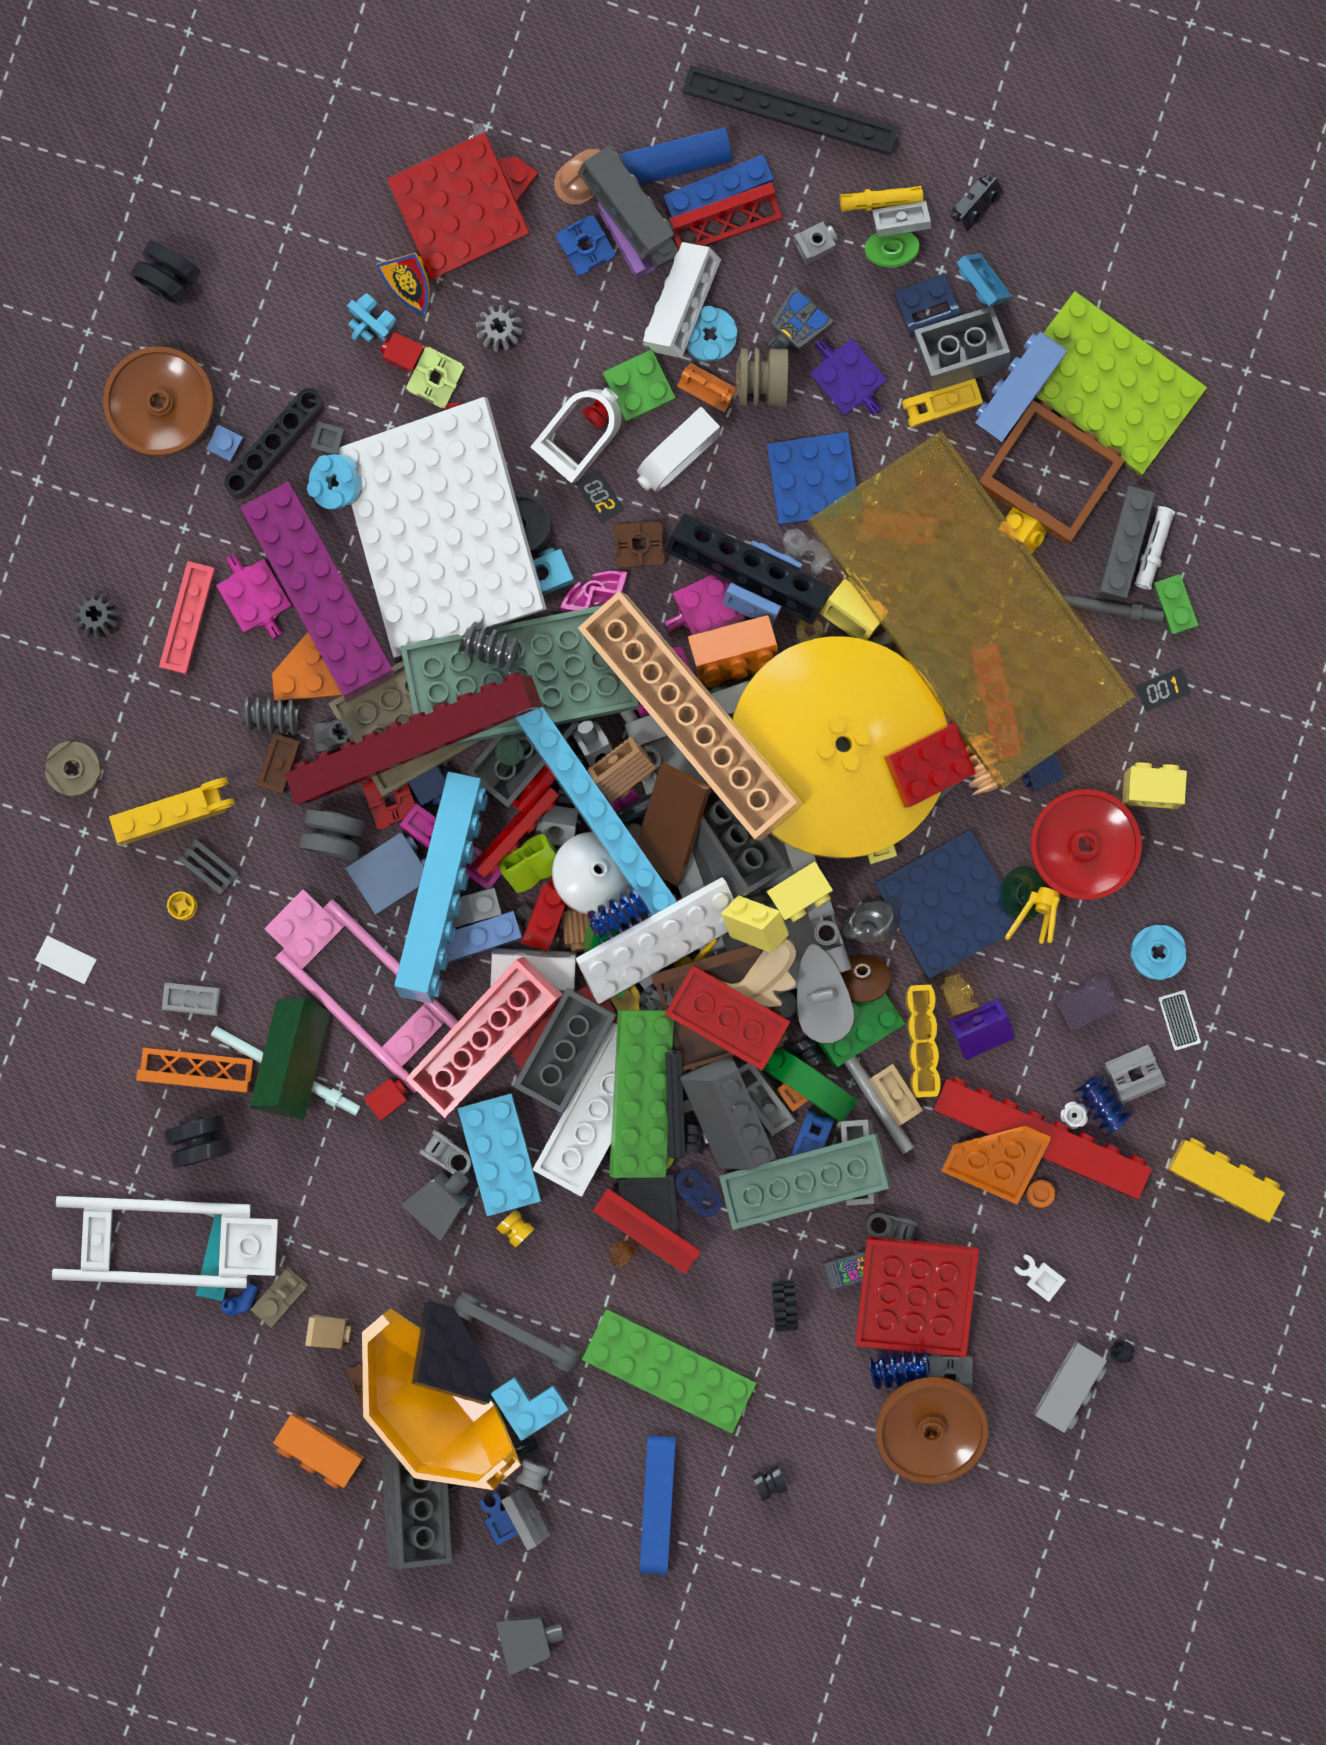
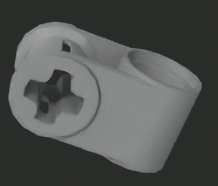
M434 1129L429 1143L419 1153L452 1174L457 1171L453 1167L454 1158L458 1155H463L467 1160V1165L459 1172L464 1175L468 1174L473 1168L470 1154Z

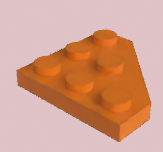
M308 632L272 673L275 702L278 699L289 701L342 696Z
M1022 1126L954 1144L942 1166L941 1172L1018 1205L1051 1137L1027 1126Z

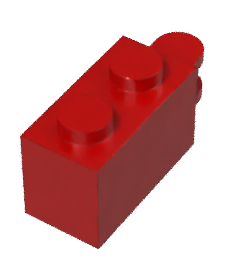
M552 877L548 884L543 883L521 941L522 944L546 953L553 941L566 904L558 895Z

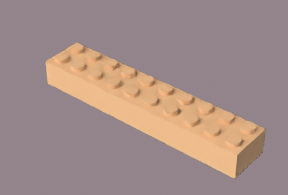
M618 591L578 627L581 633L754 839L762 841L803 805L795 793L627 594Z

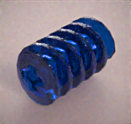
M628 888L626 890L627 897L622 893L618 894L617 903L613 899L607 900L608 909L602 904L598 905V914L593 910L588 911L590 928L600 944H603V934L610 939L613 938L611 930L613 928L621 934L623 932L622 923L631 928V918H635L639 923L642 922V912L651 917L646 903L634 889Z
M1105 1075L1093 1076L1077 1087L1073 1093L1082 1091L1083 1094L1079 1101H1090L1086 1111L1096 1110L1092 1119H1103L1099 1129L1108 1127L1109 1131L1105 1135L1107 1137L1127 1123L1132 1113L1130 1111L1121 1113L1125 1103L1115 1104L1119 1097L1118 1093L1108 1095L1112 1085L1102 1086L1106 1078Z
M923 1349L922 1355L919 1358L915 1350H912L909 1359H907L904 1351H901L898 1360H896L893 1352L889 1353L887 1361H885L882 1353L878 1354L877 1362H874L872 1357L870 1358L872 1383L876 1389H880L883 1382L887 1388H891L894 1381L898 1387H901L905 1380L908 1383L916 1380V1378L930 1377V1362L926 1349Z

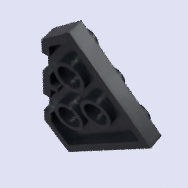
M432 1301L426 1302L412 1384L478 1404H489L494 1376L456 1310Z

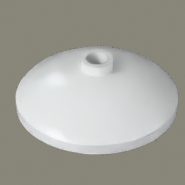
M593 832L578 834L570 838L560 847L555 855L552 865L553 884L560 898L572 909L588 915H593L595 911L599 914L607 913V906L613 899H618L620 895L624 898L628 897L632 888ZM595 865L599 866L602 869L601 874L595 873Z

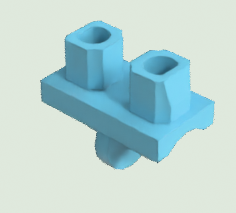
M367 293L358 299L357 302L351 300L347 305L349 312L362 322L359 324L354 319L349 322L348 325L355 330L351 338L354 341H358L363 337L369 343L374 338L368 332V329H370L382 341H385L387 337L391 338L390 332L397 323V320L387 310L377 320L374 319L370 313L378 306V303Z

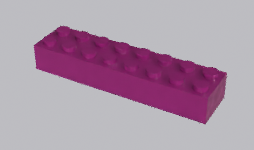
M289 481L241 506L240 509L345 701L349 702L394 678L395 675L392 667Z

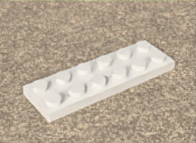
M723 877L577 957L576 961L596 1002L600 1004L727 933L728 930L721 913L734 899Z
M612 1023L533 1168V1171L581 1197L611 1144L617 1024Z

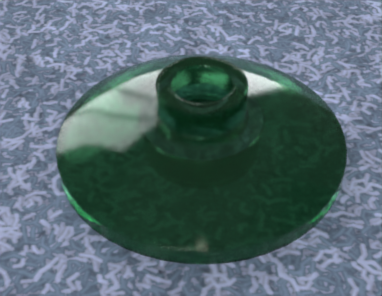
M1027 866L1016 867L1003 880L1001 903L1007 915L1013 920L1017 919L1029 901L1031 892L1038 893L1040 887H1045L1043 880L1033 868ZM1033 904L1022 922L1032 920L1039 914L1035 910V904Z

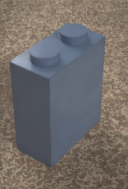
M402 832L345 868L376 916L384 913L419 889L426 859L424 858L420 861L415 853L419 849L410 835L405 838Z

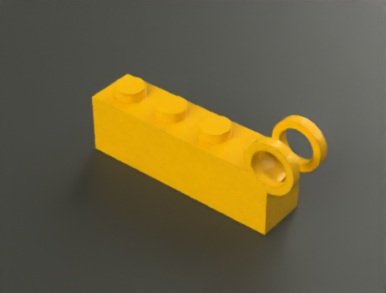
M225 777L202 784L200 788L109 816L117 843L123 846L227 812V808L235 805L234 799L223 800L220 787L229 784L228 779Z

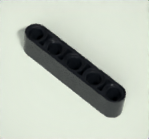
M313 388L301 390L226 475L224 485L232 497L235 499L246 498L321 414L324 404L317 390ZM314 397L317 399V404L313 408H305L303 406L305 399ZM295 417L299 419V424L296 428L288 429L285 427V423L289 418ZM270 439H281V444L277 449L267 448ZM253 459H262L263 465L260 469L252 470L249 468L250 462ZM243 479L245 480L244 487L239 491L232 490L231 485L233 481Z

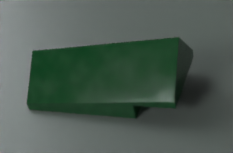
M306 998L276 1001L250 1108L304 1121L331 1012Z

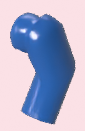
M247 1282V1288L243 1289L241 1296L231 1299L227 1298L222 1302V1311L228 1316H236L248 1312L259 1287Z

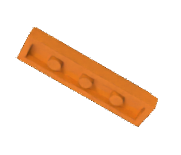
M143 1048L141 1069H137L136 1080L250 1093L254 1060ZM149 1054L160 1055L166 1065L159 1071H148ZM165 1056H172L175 1058L169 1062V1060ZM180 1058H187L194 1068L186 1074H179L172 1064ZM193 1059H200V1060H203V1061H201V1062L197 1065V1064L194 1062ZM207 1061H215L221 1069L214 1077H206L200 1069ZM220 1062H227L230 1064L224 1068ZM236 1063L246 1064L245 1081L234 1080L227 1070ZM167 1068H170L173 1071V1073H167L164 1071ZM197 1070L201 1076H194L191 1074ZM222 1074H225L228 1077V1079H222L219 1077Z

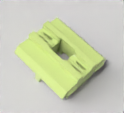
M425 347L406 389L440 408H445L453 390L457 386V381L464 366L462 363L430 347ZM433 370L441 374L437 384L429 381Z

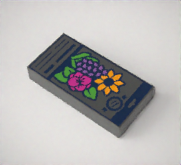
M865 1251L823 1263L830 1290L862 1282Z

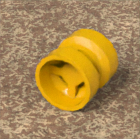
M179 891L169 897L167 909L171 916L186 921L196 915L198 904L193 896Z
M516 1209L496 1227L501 1234H506L509 1237V1242L515 1248L535 1229L530 1223H525L521 1219V1214Z

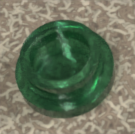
M514 738L503 739L496 748L498 760L506 766L518 764L524 755L522 744Z

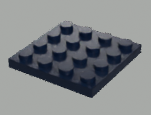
M971 829L874 883L883 901L893 907L899 919L898 927L928 980L1005 937L1019 916ZM1023 921L1021 922V924L1019 925V927H1018L1017 929H1019V928H1021V927H1023V926L1025 925Z

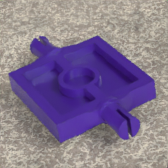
M824 338L819 340L821 345L817 342L814 346L825 358L810 375L842 414L846 416L854 408L863 404L873 417L877 415L875 409L878 413L881 412L882 408L872 397L876 390L887 382V379L856 342L851 338L842 347L832 350Z

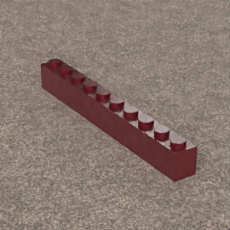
M520 672L510 674L504 677L505 682L497 685L496 682L486 684L480 687L481 692L473 695L472 692L462 694L456 697L457 702L449 705L448 702H444L432 707L434 712L426 715L425 712L414 714L409 717L410 722L390 724L385 727L386 732L378 734V731L366 734L362 736V742L355 744V741L340 745V751L333 754L332 751L318 754L316 756L317 760L309 763L306 760L293 765L294 770L285 773L295 805L311 803L543 707L532 675H521Z

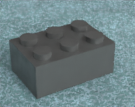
M993 306L914 330L915 347L932 392L1004 370L1010 366V350Z

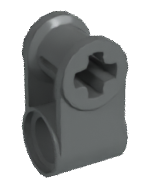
M880 1212L870 1213L864 1220L865 1231L873 1237L910 1241L913 1239L915 1228L919 1227L920 1222ZM876 1217H881L885 1223L884 1229L881 1232L875 1233L871 1229V1221Z

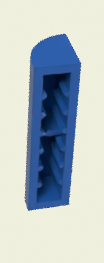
M726 127L620 154L623 165L630 174L637 178L640 185L732 162Z

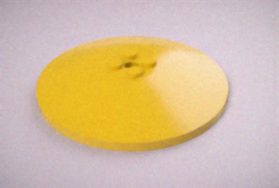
M824 637L802 642L786 649L766 663L751 679L738 700L732 720L803 803L800 808L770 833L779 841L807 854L834 859L854 858L876 853L892 846L915 830L927 817L941 794L939 792L912 807L904 808L884 759V756L947 725L941 704L930 684L911 663L884 646L852 637ZM839 737L849 740V751L840 752L836 748L835 743Z

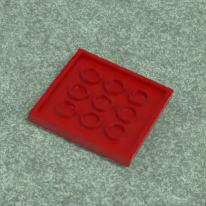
M485 132L387 179L432 280L531 234Z
M867 1236L855 1346L966 1358L979 1248Z

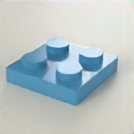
M981 253L965 255L956 262L961 268L959 269L960 275L966 282L973 284L977 290L975 294L983 304H988V306L1003 304L1013 297Z

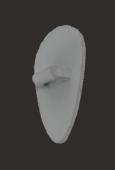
M811 944L803 954L798 971V1018L802 1030L811 1039L820 1043H833L842 1039L850 1031L854 1021V1010L848 990L835 963L820 946Z

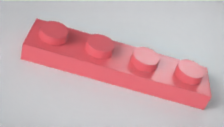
M187 561L161 657L160 668L187 675L215 573L213 567Z

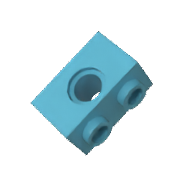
M554 548L547 549L539 553L540 558L533 560L535 569L545 568L549 572L545 580H539L543 596L574 583L561 549L556 551Z

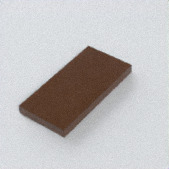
M664 763L659 767L637 845L658 875L678 886L683 882L711 787Z

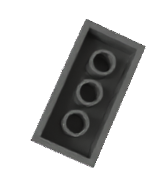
M711 788L695 844L718 879L723 877L727 882L733 899L738 895L745 898L774 881L789 869L769 837L766 836L762 841L754 839Z
M566 988L513 1087L556 1111L564 1113L617 1014L574 990Z

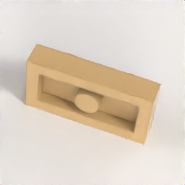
M893 1064L868 1079L897 1126L902 1125L923 1111Z

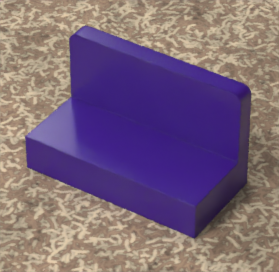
M999 999L948 1021L965 1060L1015 1038L1008 1015Z

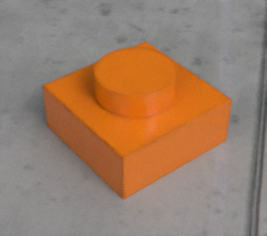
M785 1084L776 1089L792 1112L808 1101Z

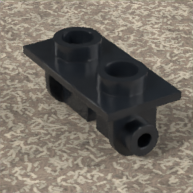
M987 174L984 177H980L968 191L974 197L973 200L963 196L956 206L953 207V213L950 216L956 222L961 220L967 232L981 220L984 212L998 201L1003 191L997 178L994 177L992 179Z

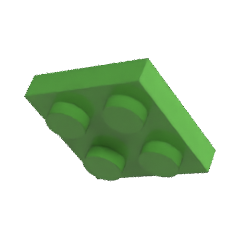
M652 349L603 372L610 390L618 396L616 401L626 423L675 401V396Z

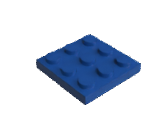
M848 432L768 443L766 445L778 526L860 514Z

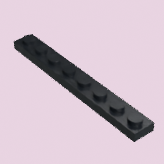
M690 65L682 90L683 94L889 156L891 155L899 128Z

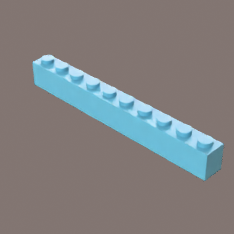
M543 707L515 718L521 730L650 916L676 903V899Z

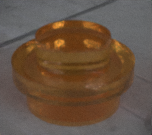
M627 1240L622 1243L617 1242L611 1249L609 1256H611L610 1263L612 1265L623 1267L632 1257L634 1249L630 1247V1243Z

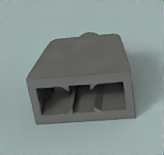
M456 1171L451 1178H448L441 1172L412 1194L401 1206L441 1241L452 1230L470 1199L462 1190L468 1184V1178L459 1171Z
M542 1615L500 1618L496 1621L509 1675H513L550 1658L552 1655L550 1644L565 1640L561 1623L545 1627Z

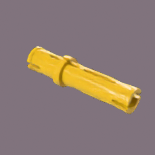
M922 186L880 191L864 189V192L840 194L841 212L858 209L872 211V208L923 202Z

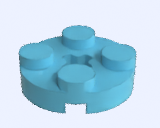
M712 306L702 308L686 346L688 353L701 362H717L728 357L734 350L737 339V327L733 318L719 308ZM705 329L716 330L715 336L717 339L704 340L705 333L703 331Z
M344 455L320 456L309 475L308 494L320 506L326 509L338 510L346 505H351L357 499L361 489V477L357 475L355 469L357 466L354 461ZM337 475L336 481L339 482V485L332 488L331 479Z
M1166 925L1146 927L1133 939L1130 958L1133 966L1141 975L1149 979L1163 980L1176 975L1184 966L1186 961L1185 942L1180 933L1172 927ZM1162 945L1165 948L1163 950L1165 957L1163 959L1160 957L1154 959L1152 957V947L1158 948Z

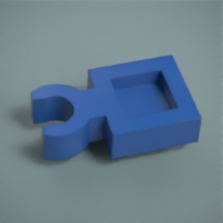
M494 1492L495 1505L488 1506L483 1498L480 1500V1506L491 1515V1517L484 1521L498 1546L519 1534L506 1509L502 1510L501 1508L502 1499L500 1494Z

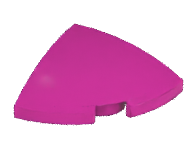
M601 572L594 574L593 580L581 586L580 582L577 583L565 596L560 607L561 611L566 613L604 605L618 591L624 593L627 572Z

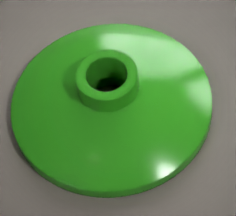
M911 232L877 237L875 233L869 237L865 244L866 257L872 263L882 267L903 266L915 259L919 253V241Z

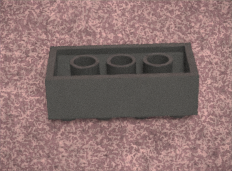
M576 721L556 725L563 738L567 740L580 723ZM524 732L495 738L466 773L468 776L480 778L486 791L509 808L514 799L518 798L530 781L541 771L545 763Z
M731 1055L679 1077L719 1168L752 1170L776 1159Z
M393 1452L382 1453L388 1567L406 1569L451 1564L448 1483L416 1479Z

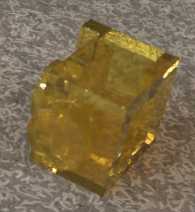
M960 973L944 978L945 984L941 985L940 988L950 1017L979 1007L977 1002L971 1003L970 999L974 998L972 987L969 982L964 983Z

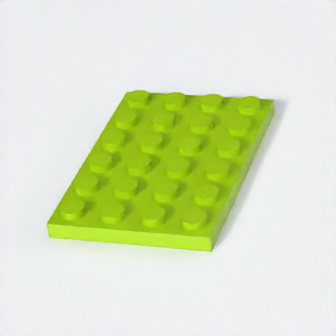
M1074 291L1044 331L1045 335L1068 350V352L1035 399L1049 405L1058 416H1065L1071 419L1076 424L1075 428L1081 432L1088 431L1094 434L1099 439L1098 443L1104 447L1111 446L1117 449L1122 454L1121 458L1125 460L1123 463L1142 476L1207 387Z

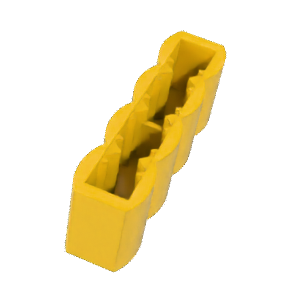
M931 985L910 986L906 992L905 1003L910 1014L907 1022V1033L912 1042L909 1048V1062L913 1069L910 1079L911 1091L915 1098L936 1097L940 1091V1077L936 1070L939 1052L934 1041L937 1033V1023L932 1013L935 1007V993Z

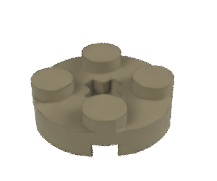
M72 741L60 743L50 751L46 760L45 776L48 783L54 790L69 797L81 796L90 792L96 786L102 774L98 755L91 747L83 743ZM72 762L74 765L79 763V773L76 776L74 774L67 775L68 763Z

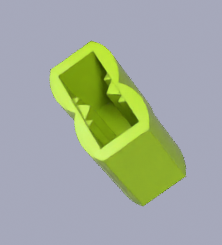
M539 834L526 841L520 848H516L512 853H506L499 861V868L517 893H521L534 887L541 879L552 876V865L558 850L545 834Z

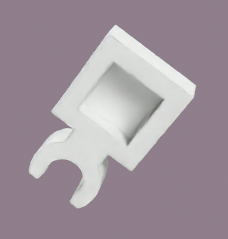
M1024 1254L1022 1257L1028 1261L1029 1266L1026 1270H1021L1015 1266V1272L1022 1276L1028 1275L1030 1279L1026 1285L1049 1302L1066 1280L1045 1263H1042L1037 1268L1033 1258Z

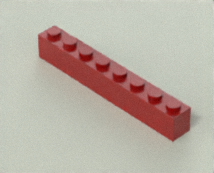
M953 1077L951 1081L948 1079L944 1080L933 1105V1111L988 1135L1022 1126L1032 1128L1051 1137L1042 1156L1043 1159L1134 1199L1140 1198L1152 1168L1145 1166L1146 1160L1135 1155H1131L1130 1159L1120 1155L1121 1149L1107 1143L1105 1147L1094 1144L1096 1138L1080 1132L1078 1137L1069 1133L1070 1127L1057 1121L1054 1122V1125L1043 1121L1045 1116L1029 1110L1028 1114L1018 1110V1104L1004 1099L1000 1103L992 1099L993 1093L978 1088L977 1092L966 1088L968 1083L959 1078Z

